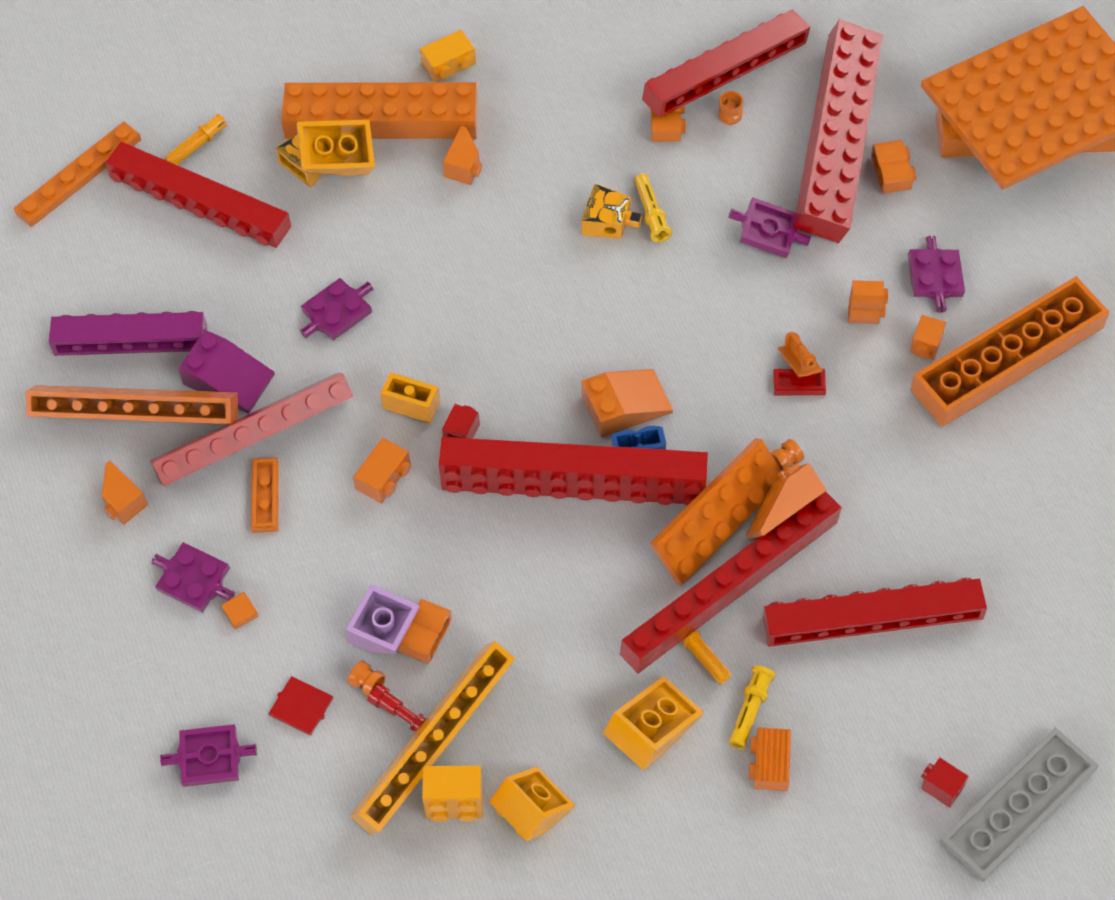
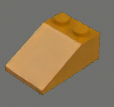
M369 120L305 121L296 123L302 171L340 176L369 175L374 169L375 163Z
M663 676L615 711L603 734L644 771L657 761L704 712Z

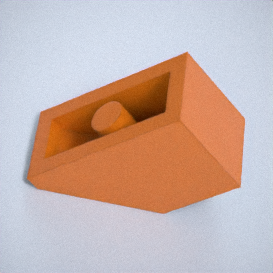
M461 125L442 162L443 172L446 178L471 185L475 176L478 177L480 175L482 163H480L479 151L467 128Z
M109 460L105 464L102 498L106 506L103 509L112 520L117 518L124 525L148 504L144 493Z

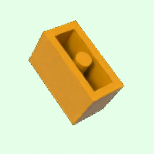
M462 29L420 48L421 64L434 82L446 79L452 74L468 69L476 64L475 48Z
M392 372L389 373L380 392L383 409L430 424L440 405L439 388L437 386Z

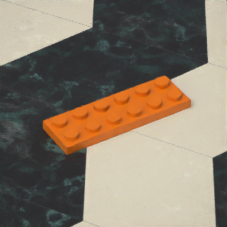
M755 438L649 543L677 584L683 585L761 506L772 483L779 479L777 474L782 470L762 439Z

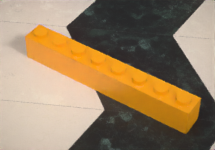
M496 641L484 645L349 817L369 834L379 833L422 779L423 766L433 765L515 658Z

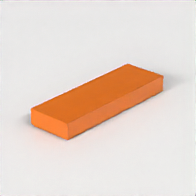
M278 458L252 459V533L279 531Z

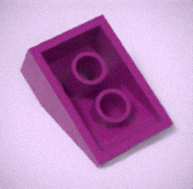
M207 330L203 331L178 368L183 385L196 391L237 392L238 409L248 414L275 375L273 370L226 338Z

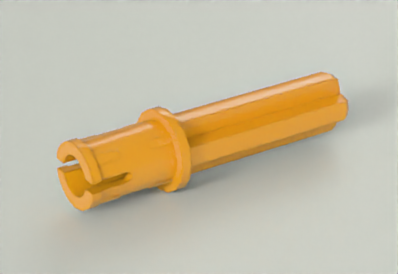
M217 113L203 126L199 125L195 133L165 156V160L178 165L205 142H211L212 137L228 125L227 122Z
M699 631L692 632L682 640L684 648L690 649L719 684H723L730 679L731 672L701 639Z

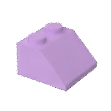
M370 584L346 628L348 643L370 653L395 654L420 605Z

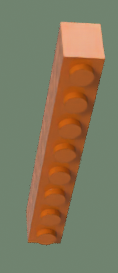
M35 385L26 390V414L30 417L232 424L238 418V393Z

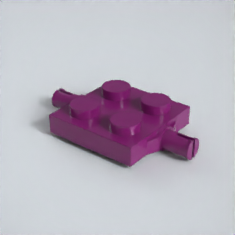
M752 197L746 213L733 208L729 212L728 218L742 222V233L739 242L787 258L791 244L794 241L806 246L810 242L811 236L797 232V229L793 228L796 212Z
M930 235L925 238L927 249H910L908 252L913 297L934 299L936 312L939 313L941 310L942 313L947 310L945 299L949 297H963L965 286L959 250L938 249L936 237L932 236L931 239Z
M339 278L301 305L302 312L311 320V323L300 329L303 337L308 338V336L318 330L334 341L371 314V306L362 297L373 291L372 285L367 281L358 289H354Z
M182 542L176 554L170 560L159 554L154 555L155 559L153 558L151 563L164 569L163 575L155 586L157 591L202 613L209 602L216 596L227 601L231 600V597L234 598L235 592L222 586L223 579L230 569L229 564Z
M235 724L180 730V744L177 753L161 754L160 762L161 766L178 764L181 770V784L183 787L239 781L238 765L241 757L257 756V745L255 743L240 746L237 741V728Z

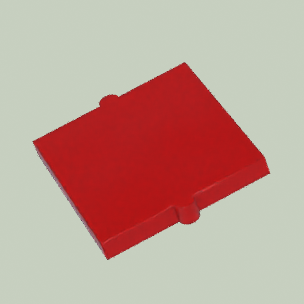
M291 676L282 692L277 693L278 698L268 714L311 736L319 721L325 718L324 713L332 702L333 696Z

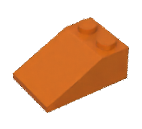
M654 369L605 372L581 380L582 398L601 438L673 413V409Z
M796 463L793 466L786 467L777 474L779 479L772 483L746 533L748 539L764 536L827 490L809 463L801 466L799 463Z

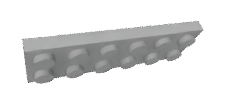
M1055 727L940 839V843L983 882L1097 770L1099 765Z

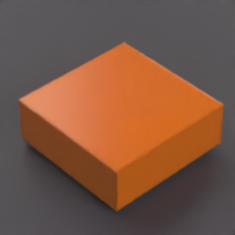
M245 592L221 605L222 610L234 629L259 616Z

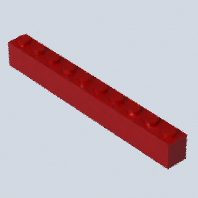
M826 491L764 536L757 538L623 638L620 656L639 674L688 635L696 631L836 525L842 507Z

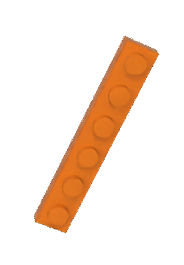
M123 121L13 208L15 214L30 227H33L106 169L105 162L120 142L135 146L141 141L140 134Z

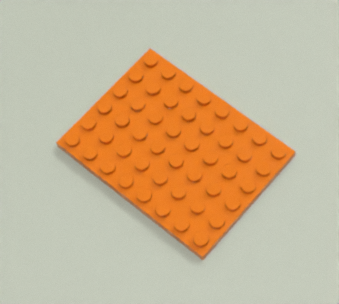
M1084 6L921 80V88L1002 190L1115 137V42Z

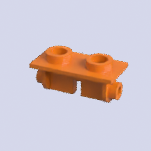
M788 332L785 335V345L777 349L797 376H809L822 372V368L816 362L815 355L810 353L805 345L802 344L800 336L795 332Z

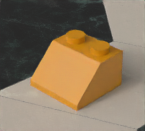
M538 766L506 777L489 801L497 813L505 818L514 827L516 833L527 842L543 836L575 807L571 800Z

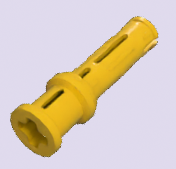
M643 173L639 174L634 178L633 182L636 185L646 213L644 221L650 227L651 240L654 242H664L672 236V229L667 226L665 211L659 208L649 176Z
M759 665L752 667L751 672L753 675L749 685L743 691L745 700L728 741L729 745L741 750L746 747L760 705L768 698L767 690L770 682L776 677L772 670Z

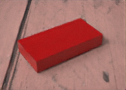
M773 369L774 396L826 395L825 369H822L820 373L798 377L793 369Z

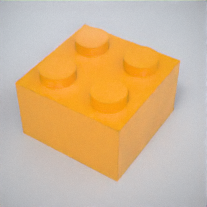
M481 765L423 766L422 800L426 819H431L435 822H445L448 819L460 818L461 821L472 822L477 818H483Z

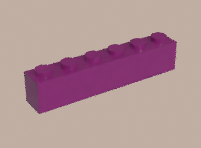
M166 311L150 314L144 312L136 314L113 313L111 315L87 314L85 316L61 315L51 317L49 345L54 356L190 352L203 331L207 330V323L204 313L197 311L182 313Z

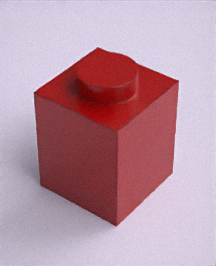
M454 404L442 427L443 437L473 439L480 426L479 412L467 405Z
M939 757L934 765L929 763L923 771L921 777L924 781L921 789L950 808L964 789L969 776Z

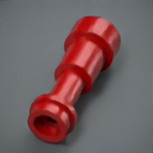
M378 683L371 690L367 701L376 708L380 706L393 716L398 715L410 724V730L416 732L426 720L422 713L416 715L403 706L401 700L389 693L390 690L387 687Z

